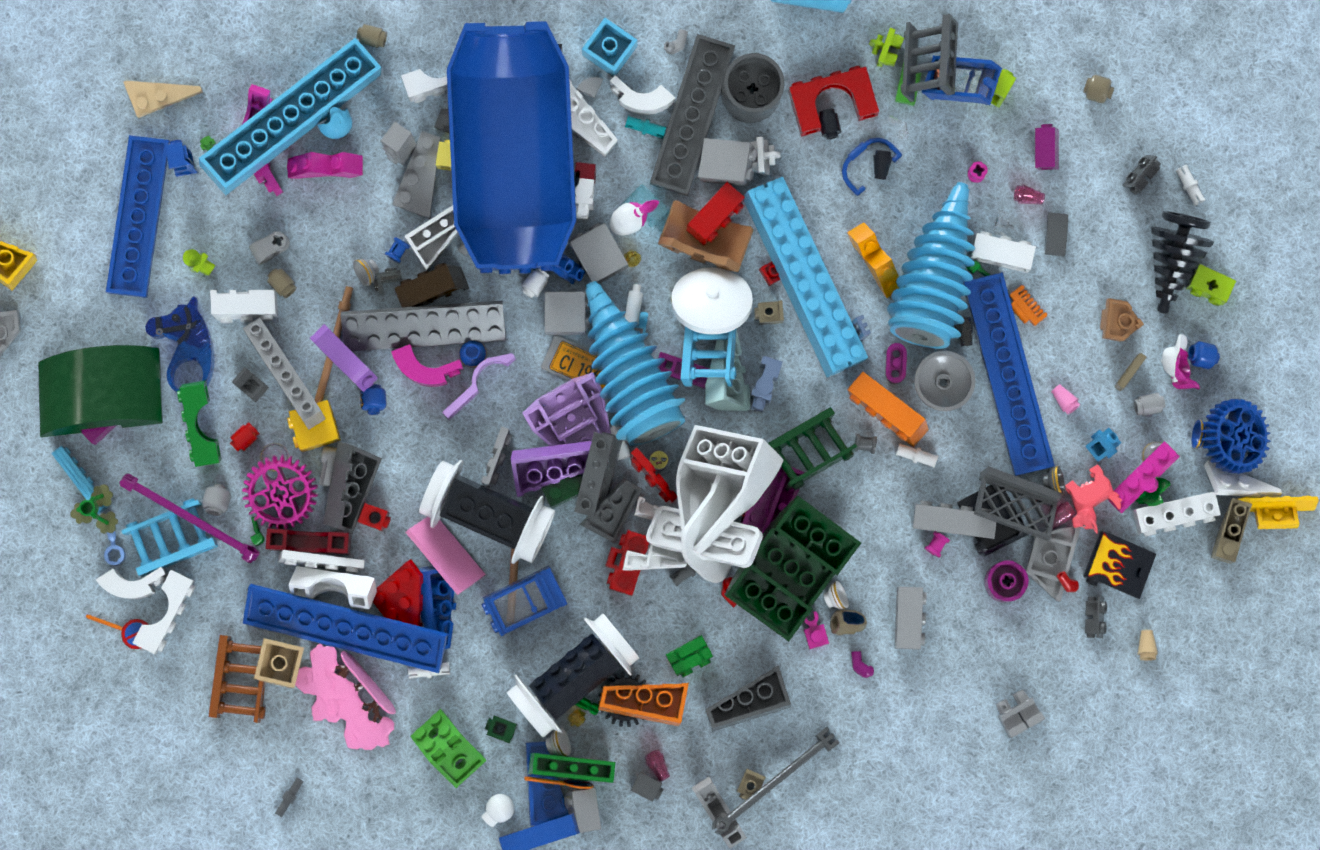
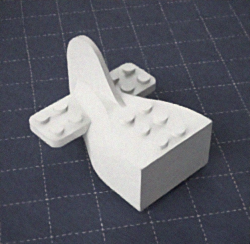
M694 425L677 470L676 489L679 509L668 506L659 507L646 534V540L653 546L681 552L691 568L705 580L713 583L723 581L730 572L732 565L742 568L751 566L761 544L763 534L754 526L734 522V520L748 511L759 500L778 473L783 459L764 439Z

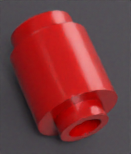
M248 422L230 436L232 439L230 444L237 451L241 449L244 452L258 439L257 436L260 433Z

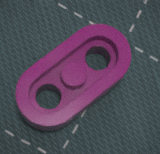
M894 343L886 351L885 376L890 383L898 384L906 376L907 350L902 344ZM893 351H898L900 353V356L897 358L894 357L892 354ZM892 371H898L899 376L893 377Z

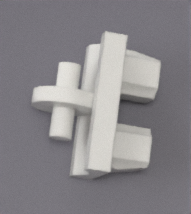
M756 137L757 141L750 142L755 147L758 160L753 161L752 164L753 172L760 173L763 176H770V166L775 165V159L780 158L781 154L775 151L774 145L768 146V140L763 139V137Z

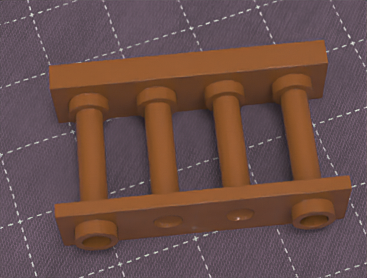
M220 635L208 717L220 718V714L225 712L254 716L253 722L260 723L261 719L265 718L266 707H263L266 682L259 680L258 687L228 684L225 681L226 673L229 672L255 674L257 666L233 664L228 661V655L232 651L260 654L261 646L233 643L231 636ZM232 692L257 695L256 707L225 704V702H222L223 694Z

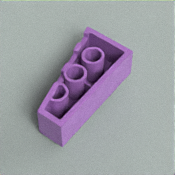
M592 441L512 451L511 464L517 497L523 496L524 493L532 490L533 492L548 484L558 483L564 478H571L584 473Z

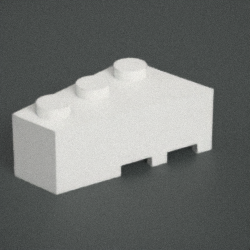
M453 205L405 235L406 241L426 271L431 268L458 234L454 227Z
M210 290L211 314L218 321L220 320V323H233L235 319H241V322H252L253 318H261L262 321H272L273 317H278L277 293L275 290H248V292L229 290V293H217V290Z

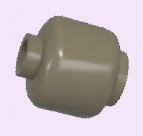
M1093 75L1087 79L1083 93H1086L1088 100L1104 103L1107 98L1111 99L1114 87H1111V79Z

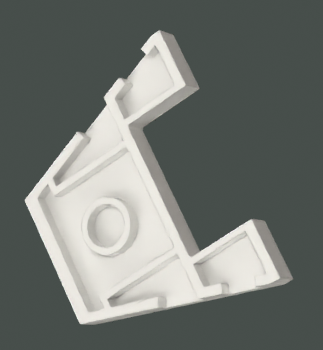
M639 496L634 516L652 520L659 507L649 504L645 501L646 499ZM650 544L648 555L627 550L622 570L686 567L687 562L681 552Z

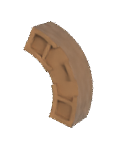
M673 201L658 244L677 254L680 252L690 255V259L705 264L707 261L715 264L717 268L739 272L754 229L751 226L730 222L726 228L721 227L718 230V236L712 243L708 241L704 246L686 231L687 224L699 211L679 201Z

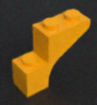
M863 222L848 231L847 234L853 247L868 266L882 293L888 298L894 290L899 289L896 283L899 275L892 259L881 249L875 233Z

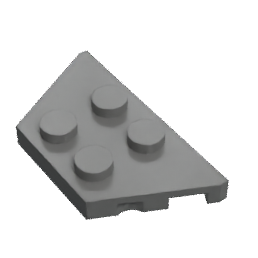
M1081 527L1052 530L1051 538L1048 541L1038 537L1034 538L1026 567L1027 575L1058 602H1061L1064 588L1057 579V575L1063 571L1068 575Z

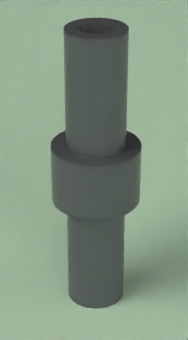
M299 778L295 779L289 791L284 793L283 801L275 814L280 817L284 815L290 803L293 804L297 797L295 795L304 781Z

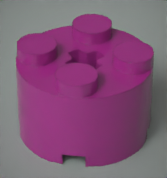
M1010 560L1001 561L993 565L987 571L984 580L985 589L989 596L1003 603L1019 599L1025 593L1029 583L1026 570L1018 563ZM1005 576L1006 579H1010L1011 583L1008 584V587L1006 586V584L1002 583V580L1005 579Z

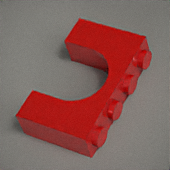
M854 66L849 68V71L843 73L835 71L825 78L817 76L806 83L798 81L789 87L788 93L801 137L821 131V123L816 110L815 100L821 92L827 89H841L851 97L858 121L878 116L879 109L866 66L862 68Z

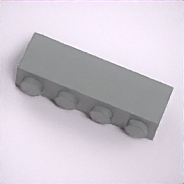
M920 500V504L915 506L914 529L991 539L995 537L996 522L974 515L973 507L961 506V509H953V504L941 503L940 507L932 506L930 501ZM981 508L982 511L987 513L992 511L991 509Z

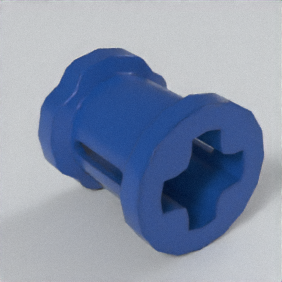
M395 237L393 245L388 252H385V255L400 264L402 255L410 246Z

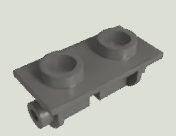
M1146 155L1142 157L1136 169L1127 175L1126 181L1122 186L1131 187L1130 191L1134 195L1141 193L1149 183L1144 177L1147 176L1149 179H1152L1160 169L1161 163L1156 160L1157 156Z
M1098 596V601H1096V597H1088V601H1086L1085 615H1093V619H1085V634H1087V638H1095V634H1097V638L1103 639V634H1106L1107 625L1104 622V614L1107 613V602L1104 601L1103 597Z

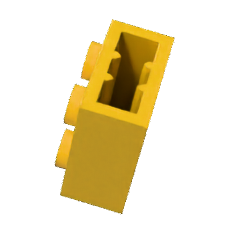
M328 400L317 403L326 419L309 430L296 410L288 411L290 415L287 418L288 425L295 432V436L292 437L295 448H299L301 452L341 441L332 407Z

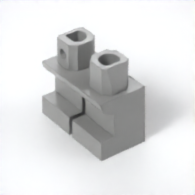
M1024 690L1013 694L1018 705L1011 708L1007 699L996 704L1000 714L998 718L1009 738H1013L1045 720L1033 698H1029Z

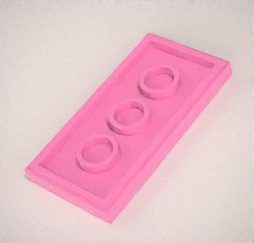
M426 517L405 532L457 595L486 575L441 520L432 528L430 526V518Z

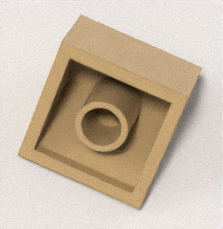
M263 638L254 679L282 687L295 688L304 648Z

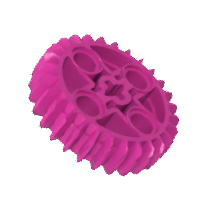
M274 455L271 462L268 457L265 458V464L259 461L257 463L259 469L255 466L251 468L254 474L247 473V477L251 480L243 482L248 487L243 488L242 492L248 493V495L243 497V500H249L245 505V508H252L249 515L256 513L254 521L261 518L262 526L268 522L269 529L273 524H276V529L283 525L284 529L287 530L289 523L294 528L296 520L302 524V516L306 519L309 518L306 511L313 512L314 508L310 504H317V501L312 499V497H318V493L313 492V490L318 488V485H312L316 478H309L312 471H304L307 466L306 464L300 467L298 466L299 459L292 463V456L285 461L284 455L281 456L280 460H277L276 455ZM281 467L291 469L298 475L286 479ZM269 469L276 470L278 473L277 478H270L267 471ZM262 475L266 487L255 492L256 482ZM297 480L302 481L305 486L304 489H296L294 482ZM278 488L280 491H285L283 497L280 494H276ZM306 493L305 502L301 509L298 510L294 498ZM263 495L266 498V504H259L256 497ZM275 506L279 517L270 516L263 510ZM291 507L293 515H285L283 508Z

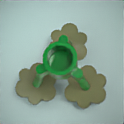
M106 484L100 487L95 486L90 500L76 503L74 505L75 509L71 510L70 515L76 519L78 524L82 522L88 524L92 521V518L97 519L96 527L100 529L101 533H113L116 530L115 525L118 524L115 513L109 511L107 514L102 513L100 516L97 514L99 507L111 505L113 493L109 491V487Z

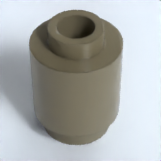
M364 24L358 28L356 38L359 39L361 44L379 48L385 46L387 32L383 31L382 28Z
M275 268L268 274L269 279L267 282L280 296L288 298L297 289L295 282L282 268L279 270Z

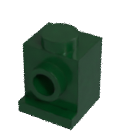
M494 715L493 719L489 718L486 723L485 730L488 731L486 735L510 744L518 724ZM498 725L504 726V731L502 733H499L497 731Z

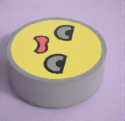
M655 450L650 454L649 461L655 467V470L661 471L668 466L669 457L665 451Z

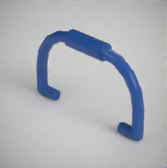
M882 138L869 139L861 142L847 155L848 157L842 167V176L846 185L856 196H859L866 188L862 185L857 190L847 176L848 164L872 143H882L888 146L896 154L892 158V161L895 163L902 157V153L888 140Z

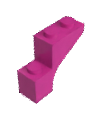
M309 152L288 158L287 163L288 178L358 177L363 175V155L346 152L334 155Z

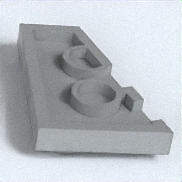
M501 426L492 452L494 454L493 458L491 457L487 464V476H483L481 481L485 487L491 488L492 484H497L500 473L496 472L498 466H502L506 454H503L505 446L509 447L512 439L508 428Z

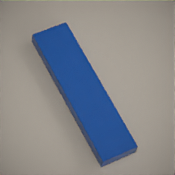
M574 813L499 837L502 850H530L579 834L580 831Z

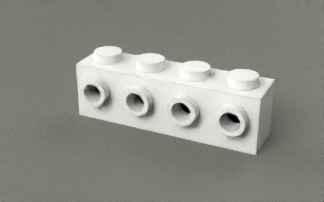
M1215 492L1132 511L1138 534L1144 533L1145 537L1157 534L1156 530L1164 529V532L1176 530V526L1182 524L1184 528L1195 526V521L1203 520V523L1216 521L1215 517L1221 515Z

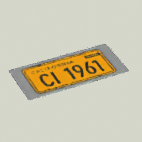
M558 335L554 336L541 365L542 369L568 381L592 372L597 377L601 372L591 367L593 361L598 356L589 354V349Z

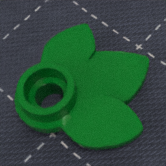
M1156 477L1155 479L1158 481L1156 491L1152 493L1144 491L1135 502L1147 504L1148 506L1162 504L1163 498L1160 494L1171 483L1167 479Z

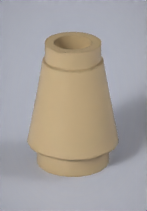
M1141 630L1137 655H1140V660H1156L1158 651L1153 630Z

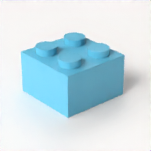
M604 18L582 48V56L614 77L637 48L638 40L607 18Z

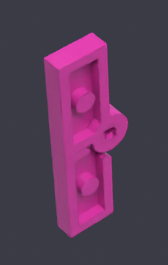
M1164 441L1114 490V492L1120 495L1119 498L1122 499L1121 509H1118L1109 499L1108 501L1122 514L1144 491L1148 493L1156 491L1158 481L1155 478L1160 477L1180 456Z

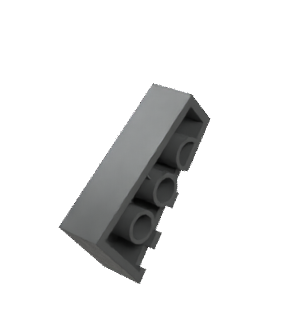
M338 441L323 524L353 534L382 458L353 445Z
M779 665L756 678L751 683L741 687L733 694L708 707L706 713L712 732L790 708L791 702Z

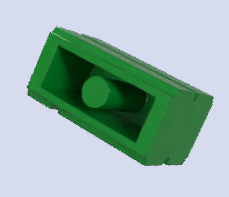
M700 635L667 653L666 657L676 676L681 675L684 678L693 673L692 668L699 665L702 668L711 663L710 658L713 655L704 638Z

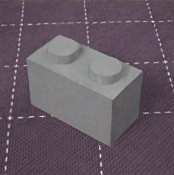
M596 789L566 792V797L564 798L565 807L568 809L569 814L574 813L580 833L600 830L601 824Z

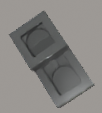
M1048 212L1045 255L1065 257L1068 214Z

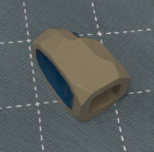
M836 610L830 621L831 631L836 635L855 634L856 632L863 631L867 626L865 616L855 610Z

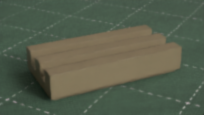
M1142 353L1136 355L1114 388L1122 391L1147 356Z

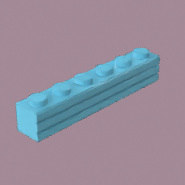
M60 446L51 454L85 499L90 500L91 494L94 492L93 480L90 477L87 478L84 468L79 467L78 460L70 455L71 451L67 447ZM103 505L99 507V511L97 514H100L109 506L106 507Z

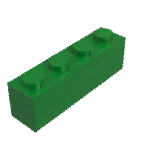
M530 753L528 774L614 783L616 762Z

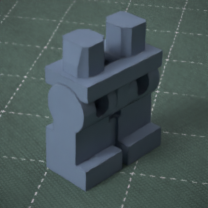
M763 356L760 368H763L764 372L762 378L757 380L755 388L752 390L750 398L754 400L751 410L762 413L765 403H770L773 390L772 381H777L782 361Z

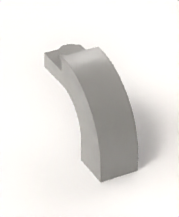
M710 777L692 787L712 822L716 818H724L731 812ZM736 819L729 824V829L726 833L720 834L729 849L747 838ZM719 822L717 829H724V823Z

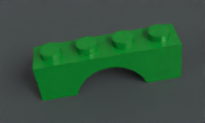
M200 381L182 384L179 388L180 390L177 391L179 403L182 402L184 410L181 411L183 422L187 424L188 430H185L186 440L191 443L192 450H189L190 460L195 463V467L220 463L222 458L218 439L205 435L198 425L199 410L210 401L207 382Z

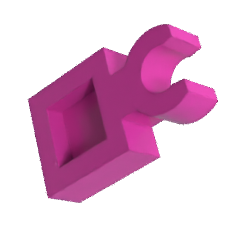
M816 611L813 612V621H809L807 618L804 621L809 626L808 629L804 630L809 650L829 644L824 624L817 625L819 617Z

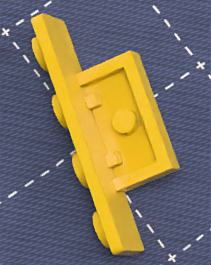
M1309 495L1302 497L1264 496L1261 498H1238V500L1252 504L1250 512L1255 513L1257 529L1298 528L1299 518L1297 511H1314L1319 501L1317 496L1311 497Z

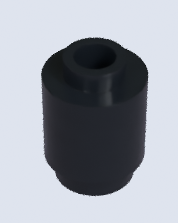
M835 109L820 111L819 120L822 137H826L827 140L837 138L838 134L841 133V127Z

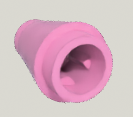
M1061 384L1051 391L1062 411L1068 415L1080 406L1079 399L1062 387Z

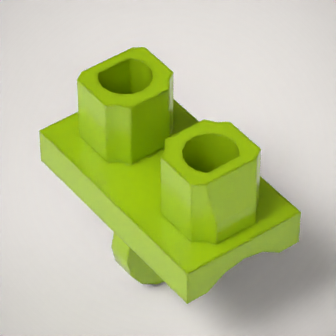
M890 28L885 43L882 42L884 36L878 34L876 40L871 39L869 41V45L873 47L872 54L877 55L878 51L882 50L877 62L879 67H882L883 64L894 67L898 55L888 52L890 46L900 49L904 40L902 36L895 34V29Z
M189 249L183 253L182 260L185 265L191 267L190 271L193 273L200 271L204 275L209 276L216 266L206 260L208 255L204 252L199 254L196 250Z

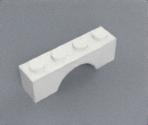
M421 69L401 75L410 102L419 103L426 100L427 96H440L447 90V76L432 78L424 74Z
M296 566L289 582L291 594L313 599L323 592L336 591L348 598L350 607L369 610L377 592L375 578L308 567Z
M170 570L161 587L168 597V611L165 617L158 623L141 625L133 644L153 654L163 651L167 643L164 640L167 633L171 634L176 626L174 620L177 614L181 616L186 607V604H184L186 597H191L195 590L194 580L174 570Z

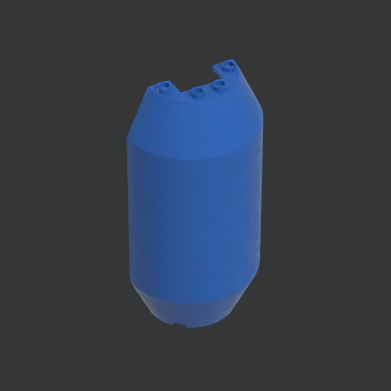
M546 21L526 22L523 26H485V23H465L447 67L454 227L480 273L499 271V274H511V270H519V274L531 273V269L553 271V267L559 265L576 223L569 66Z

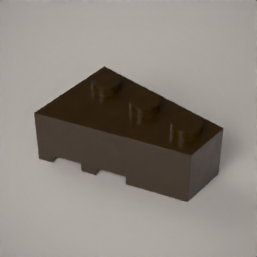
M441 263L435 266V270L431 272L423 271L417 274V278L403 280L400 282V286L394 288L400 305L403 308L425 306L433 303L434 300L440 297L452 296L451 293L458 289L468 290L469 286L460 266Z

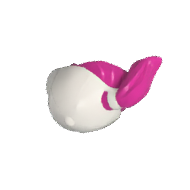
M649 200L643 204L637 202L622 204L614 211L610 219L611 231L622 236L639 231L644 226L648 213L653 212L657 208L659 201Z
M1179 334L1176 345L1168 347L1163 351L1161 359L1163 369L1171 376L1172 385L1175 388H1195L1199 390V384L1190 379L1191 370L1187 362L1188 352L1185 351L1188 342L1187 337Z

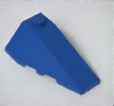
M434 566L418 568L423 574V584H421L423 607L420 615L424 628L448 633L445 649H449L454 625L450 620L451 612L456 610V603H453L454 590Z

